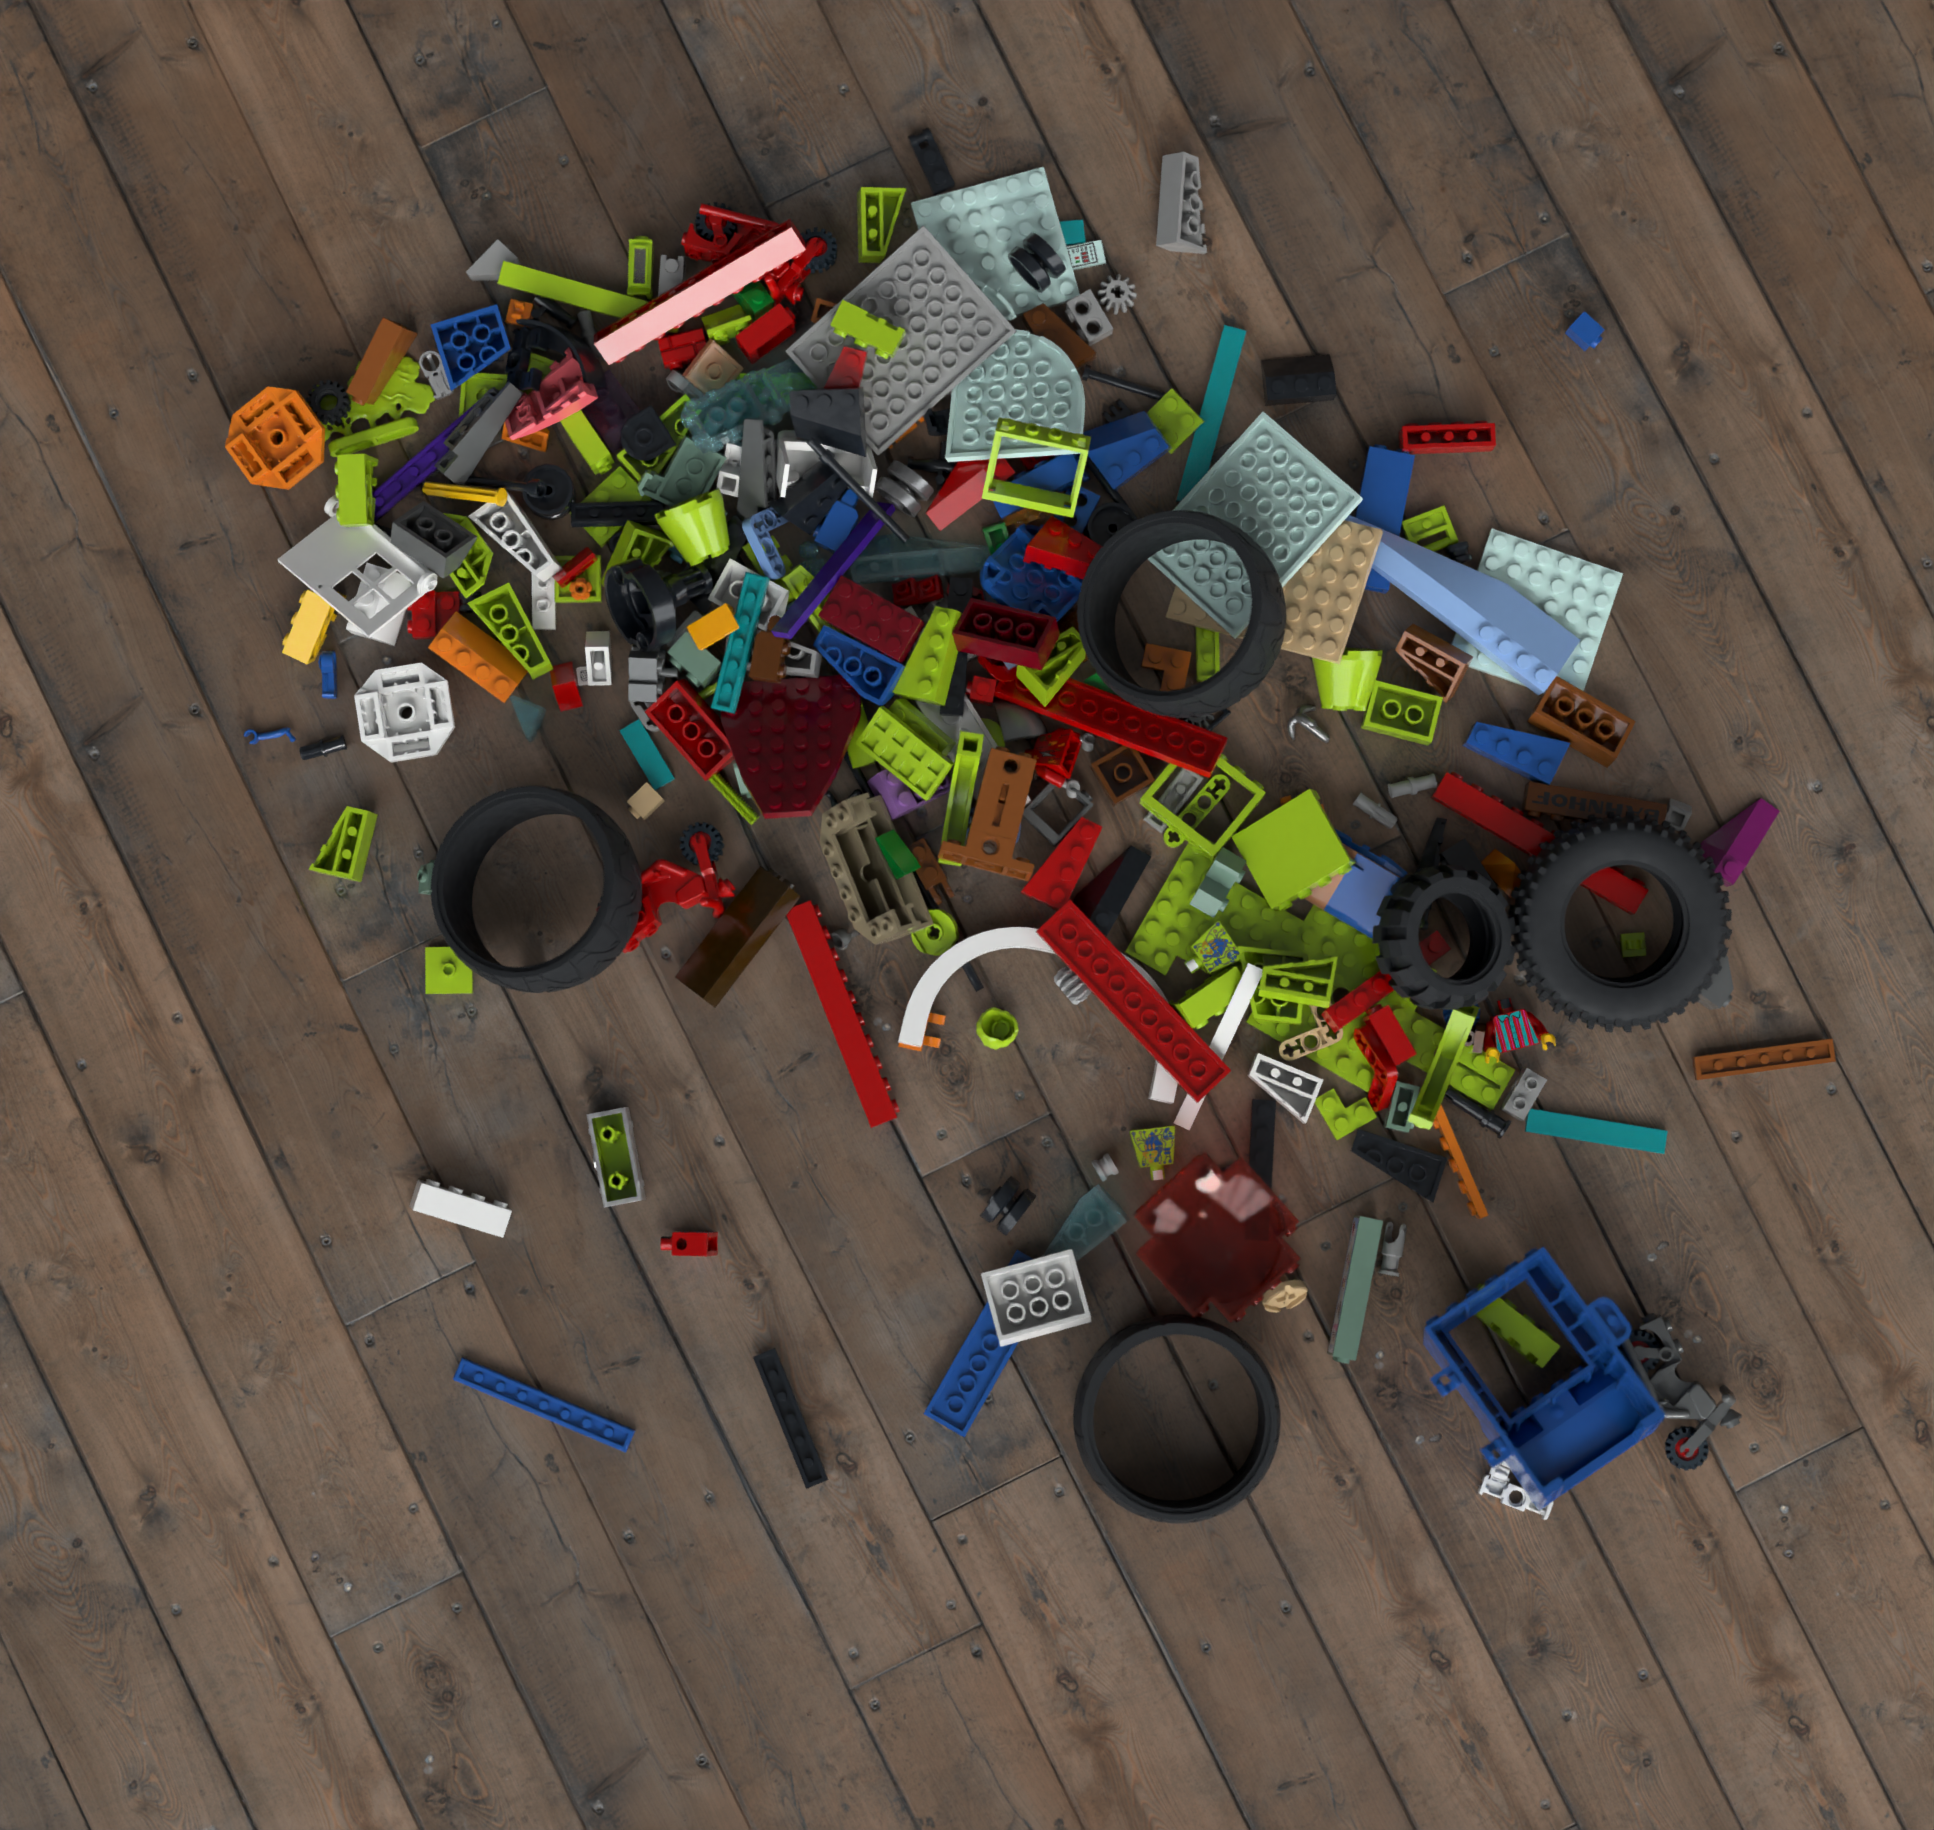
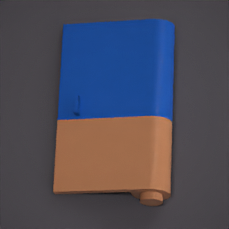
M1343 844L1350 858L1356 861L1351 866L1352 870L1340 876L1337 874L1332 877V882L1320 888L1317 886L1312 889V894L1304 899L1373 939V926L1379 925L1381 919L1380 916L1376 915L1384 896L1392 895L1390 889L1401 877Z

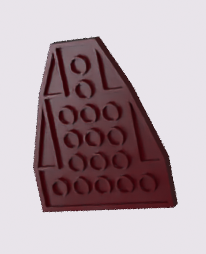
M842 675L781 679V684L765 681L743 682L735 714L721 711V723L742 781L764 819L812 816L836 777L861 717V695Z

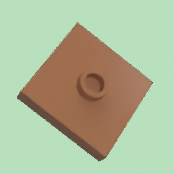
M709 339L682 376L708 396L712 403L717 404L744 368L714 340Z

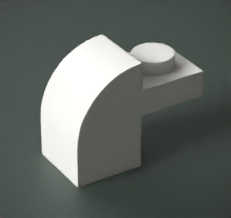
M727 441L725 450L727 458L719 471L716 489H720L722 494L738 497L742 453L741 442Z

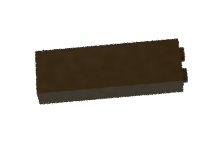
M761 866L757 869L675 976L676 979L714 1008H716L801 897L794 891L795 885L787 879H784L783 882L779 879L782 876L771 868L769 871Z

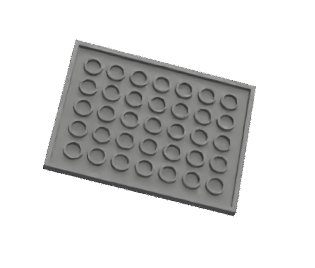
M922 226L786 350V353L818 388H824L844 346L868 351L860 387H863L866 443L879 456L924 416L929 408L934 407L1017 331L926 227ZM842 300L864 309L868 313L882 318L896 327L905 329L906 334L894 358L889 356L886 360L875 354L876 349L867 346L866 349L854 343V338L848 335L846 338H843L833 333L835 328L831 327L830 324Z

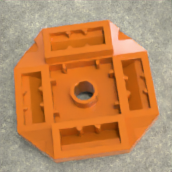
M267 386L232 415L225 448L251 484L289 490L324 462L325 427L299 391ZM282 433L283 441L278 444L277 436Z

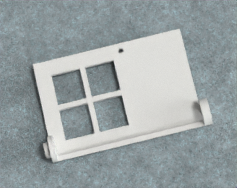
M334 495L327 501L324 507L325 513L331 518L278 558V562L370 638L425 593L432 591L437 585V574L390 543L391 537L375 524L374 526L364 527L341 526L336 517V510L339 508V498ZM377 553L392 568L372 582L357 568ZM398 571L412 582L413 585L396 599H392L378 586ZM354 573L368 587L353 599L347 601L333 587L348 575ZM374 590L389 604L369 619L353 605Z

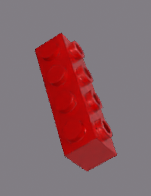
M1458 421L1448 425L1433 422L1420 426L1417 423H1409L1402 426L1399 431V449L1402 452H1410V454L1490 452L1496 446L1495 423H1488V421H1476L1474 424H1465V422Z

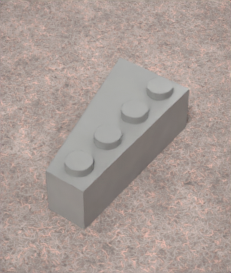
M758 629L756 630L749 662L746 669L748 671H750L756 635L759 632H761V630ZM730 634L726 637L725 651ZM791 642L790 653L785 656L784 662L787 665L786 675L819 678L822 655L815 650Z

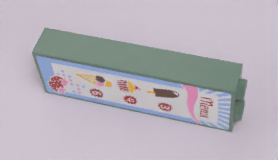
M1354 1215L1328 1348V1354L1333 1356L1332 1360L1349 1364L1350 1360L1356 1361L1383 1225L1382 1220Z

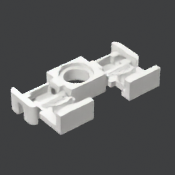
M1505 1461L1495 1468L1491 1467L1489 1474H1491L1490 1479L1488 1474L1483 1476L1482 1485L1478 1488L1479 1494L1482 1495L1485 1492L1500 1498V1502L1523 1512L1526 1508L1543 1515L1542 1519H1548L1553 1502L1538 1511L1523 1488L1507 1482L1510 1481L1508 1475L1511 1469H1508L1509 1466ZM1514 1490H1518L1522 1494L1521 1501L1516 1504L1512 1503L1509 1499L1510 1493Z

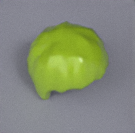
M994 1007L986 1009L976 1023L977 1035L984 1046L997 1050L1007 1047L1018 1035L1019 1027L1016 1018L1005 1010Z

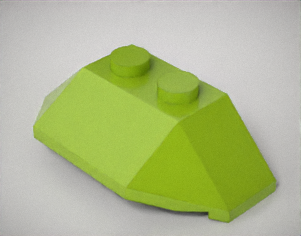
M443 513L477 536L475 543L460 567L449 574L463 596L468 598L485 584L493 552L469 517Z

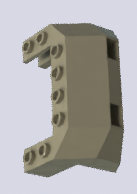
M869 793L846 799L822 813L820 844L854 929L876 945L915 933L933 925V921L913 872L896 880L875 840L876 837L893 829L895 830L882 795L867 799L870 796Z

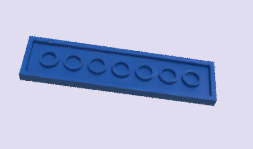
M1016 1250L1008 1266L1033 1260V1258ZM988 1301L923 1413L962 1437H965L1018 1344L1016 1342L1000 1347Z

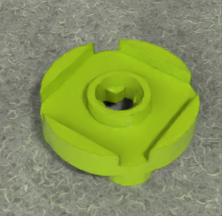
M930 909L928 911L933 925L912 933L911 937L914 945L920 952L939 956L955 945L959 938L956 921L949 913L943 909ZM932 926L939 929L938 938L930 936Z

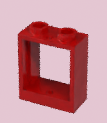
M779 303L735 336L739 349L752 365L796 333L795 316L789 307L784 308Z
M1380 1003L1365 1011L1367 1016L1362 1019L1371 1028L1395 1066L1417 1054L1389 1005L1382 1007Z

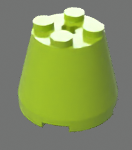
M719 488L714 489L710 493L709 491L682 501L667 510L664 509L654 514L659 526L685 561L689 562L691 566L703 562L710 554L714 558L729 550L730 541L723 496Z
M1345 647L1340 664L1312 657L1321 708L1337 711H1347V709L1367 711L1382 661L1383 650Z

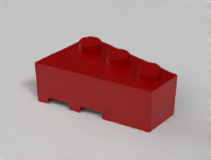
M1051 516L1027 545L1023 562L1029 564L1031 561L1045 565L1044 568L1051 570L1053 567L1066 571V575L1084 579L1090 563L1102 546Z

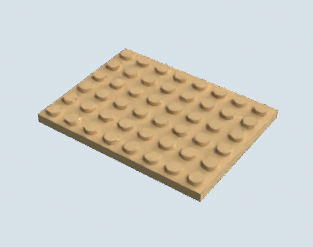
M1344 520L1283 586L1286 604V628L1284 629L1285 634L1281 649L1340 664L1383 534L1381 529ZM1178 586L1175 587L1166 614L1167 619L1230 635ZM1247 627L1238 635L1237 638H1244Z

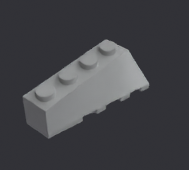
M1178 152L1162 157L1156 246L1173 252L1207 253V247L1202 242L1205 225L1201 224L1200 210H1203V202L1198 196V189L1201 188L1199 158L1186 152Z

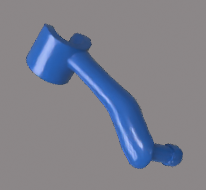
M289 727L264 733H257L254 730H247L244 733V737L254 733L255 738L249 742L252 745L257 744L259 740L278 738L285 734L291 742L296 740L291 734Z

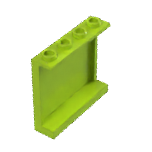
M1308 789L1232 836L1261 892L1273 910L1284 911L1293 905L1292 901L1297 898L1301 900L1310 896L1312 889L1317 886L1321 888L1332 882V877L1337 874L1341 876L1352 870L1351 866L1356 863L1354 859L1350 858L1318 801L1321 798L1316 790Z

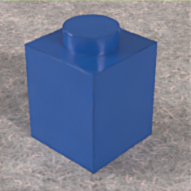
M1584 311L1567 329L1565 334L1586 351L1590 346L1594 349L1603 338L1600 335L1605 329Z

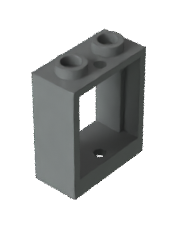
M1070 777V779H1065V780H1066L1067 782H1069L1070 780H1073V779ZM1051 783L1024 809L1022 817L1055 847L1076 825L1080 818L1084 817L1094 804L1091 803L1093 798L1086 791L1082 790L1080 792L1076 788H1071V790L1077 793L1075 799L1084 807L1058 834L1033 812L1056 787Z

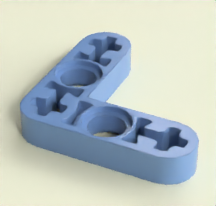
M772 507L746 518L742 523V528L765 576L769 577L771 581H775L783 577L786 571L768 531L787 523L788 520Z

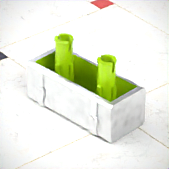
M629 1107L587 1114L588 1131L591 1136L594 1152L593 1162L598 1174L603 1206L610 1207L646 1200L644 1180L641 1175L633 1132L634 1126L633 1121H631Z

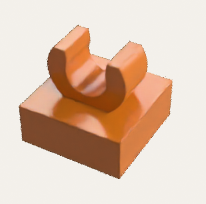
M511 299L505 320L506 323L525 326L518 324L516 319L531 320V312L534 309V305Z

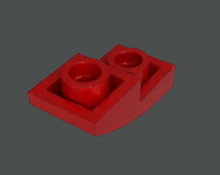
M938 574L917 582L912 577L892 584L894 604L896 606L915 605L944 598L942 581Z

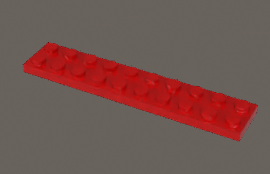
M1018 677L1011 682L999 681L994 690L995 697L1208 778L1211 777L1228 739L1225 736L1175 717L1162 716L1133 706L1117 695L1072 678H1068L1046 707L1042 705Z
M1071 900L1063 905L1036 931L1040 938L1078 976L1088 989L1196 1103L1232 1071Z

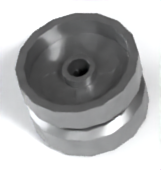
M894 460L887 468L890 478L881 477L874 488L894 507L911 517H915L921 509V504L917 499L927 501L933 494L934 489L912 469Z

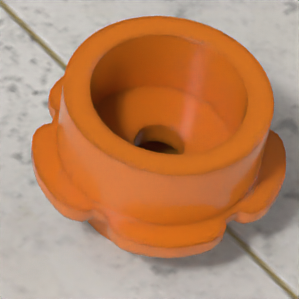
M577 578L575 582H571L569 591L572 598L575 600L588 599L592 591L591 583L584 578Z

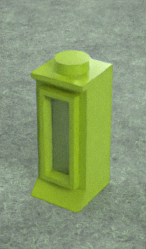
M636 236L635 239H629L627 294L630 297L646 295L648 300H652L654 244L652 239L646 236Z

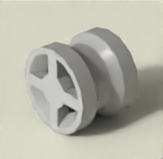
M1108 1153L1104 1154L1102 1159L1091 1162L1102 1182L1107 1180L1109 1175L1119 1173Z

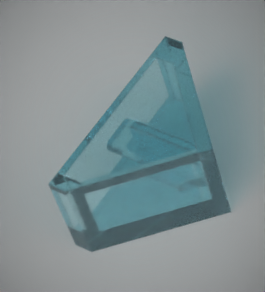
M514 695L510 696L509 698L526 739L529 742L534 741L545 716L546 709Z

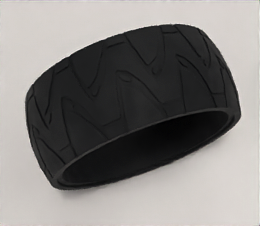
M1190 510L1165 511L1144 516V518L1137 519L1116 532L1104 544L1103 548L1101 547L1096 553L1085 573L1086 576H1084L1080 588L1081 592L1079 593L1077 608L1078 628L1084 650L1092 667L1096 669V673L1103 682L1133 706L1151 713L1175 718L1198 717L1221 711L1249 695L1263 681L1274 665V660L1278 657L1284 639V629L1286 628V604L1278 573L1267 554L1254 542L1251 536L1234 524L1219 517ZM1212 540L1231 546L1246 569L1252 598L1249 624L1235 654L1218 672L1194 686L1173 691H1156L1142 688L1124 667L1115 639L1117 606L1129 579L1152 555L1163 548L1179 542Z
M550 786L509 788L506 791L502 790L493 793L477 802L476 805L471 806L452 825L443 839L444 842L440 845L431 877V901L437 925L454 954L472 971L493 984L529 993H549L565 990L591 980L590 978H594L615 961L616 957L626 947V943L629 942L638 922L642 903V879L638 861L631 843L619 825L604 810L588 799L560 788H551ZM551 814L579 817L595 837L604 866L603 894L591 925L573 946L549 961L526 967L503 966L485 948L473 918V887L484 857L501 836L526 820Z
M1185 1314L1154 1316L1122 1329L1108 1339L1092 1357L1084 1370L1075 1396L1073 1409L1074 1435L1080 1457L1089 1475L1097 1486L1119 1506L1143 1518L1157 1522L1179 1524L1199 1522L1223 1514L1238 1505L1255 1490L1264 1478L1275 1456L1279 1442V1399L1266 1365L1257 1352L1234 1331L1217 1322L1198 1316ZM1168 1335L1197 1336L1215 1342L1227 1349L1247 1372L1254 1387L1258 1404L1257 1434L1245 1463L1221 1487L1203 1496L1186 1500L1156 1499L1141 1494L1125 1485L1103 1462L1097 1449L1093 1429L1096 1397L1105 1376L1112 1366L1137 1345L1150 1339Z

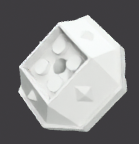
M422 662L375 670L362 688L354 695L361 741L390 762L437 755L455 728L448 681ZM408 707L412 708L413 713L411 717L403 719L402 711Z

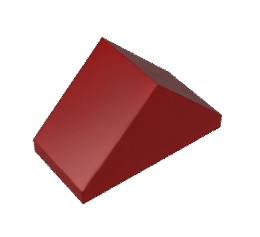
M573 662L552 666L553 670L550 671L551 682L560 712L583 707Z

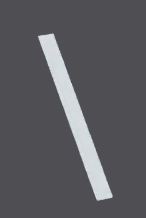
M1248 963L1209 1046L1221 1060H1223L1250 999L1262 977L1263 969ZM1187 1094L1174 1124L1190 1130L1205 1096L1196 1103Z

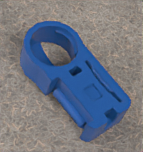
M322 651L318 661L322 673V698L337 699L335 651Z

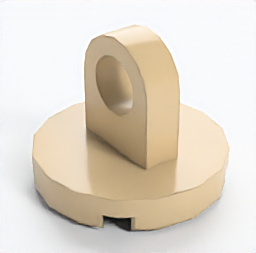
M1277 1266L1266 1272L1270 1289L1264 1293L1261 1299L1265 1310L1277 1313L1283 1307L1291 1309L1306 1298L1308 1290L1303 1281L1288 1280L1283 1270Z

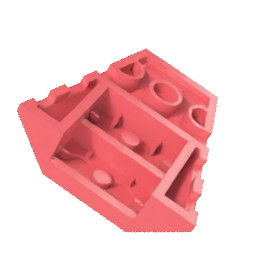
M570 346L564 351L566 356L559 363L555 360L549 367L552 371L541 380L540 390H532L528 395L524 392L505 420L510 439L515 440L551 426L578 412L598 398L595 386L584 383L579 362Z

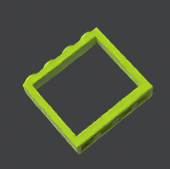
M998 417L982 499L1073 518L1091 437L1081 433H1071L1057 428H1047L1034 423H1024L1010 418ZM1002 436L1079 452L1080 456L1071 495L993 479Z
M1221 754L1216 765L1254 794V797L1215 845L1211 844L1153 798V795L1176 769V765L1168 764L1141 797L1139 803L1212 861L1266 794L1263 791L1264 787L1256 780H1249L1245 776L1246 773L1237 765L1233 767L1227 762L1228 759L1224 754Z

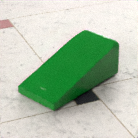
M1004 521L981 527L990 556L1009 538Z
M894 829L875 838L896 880L921 868L917 859Z

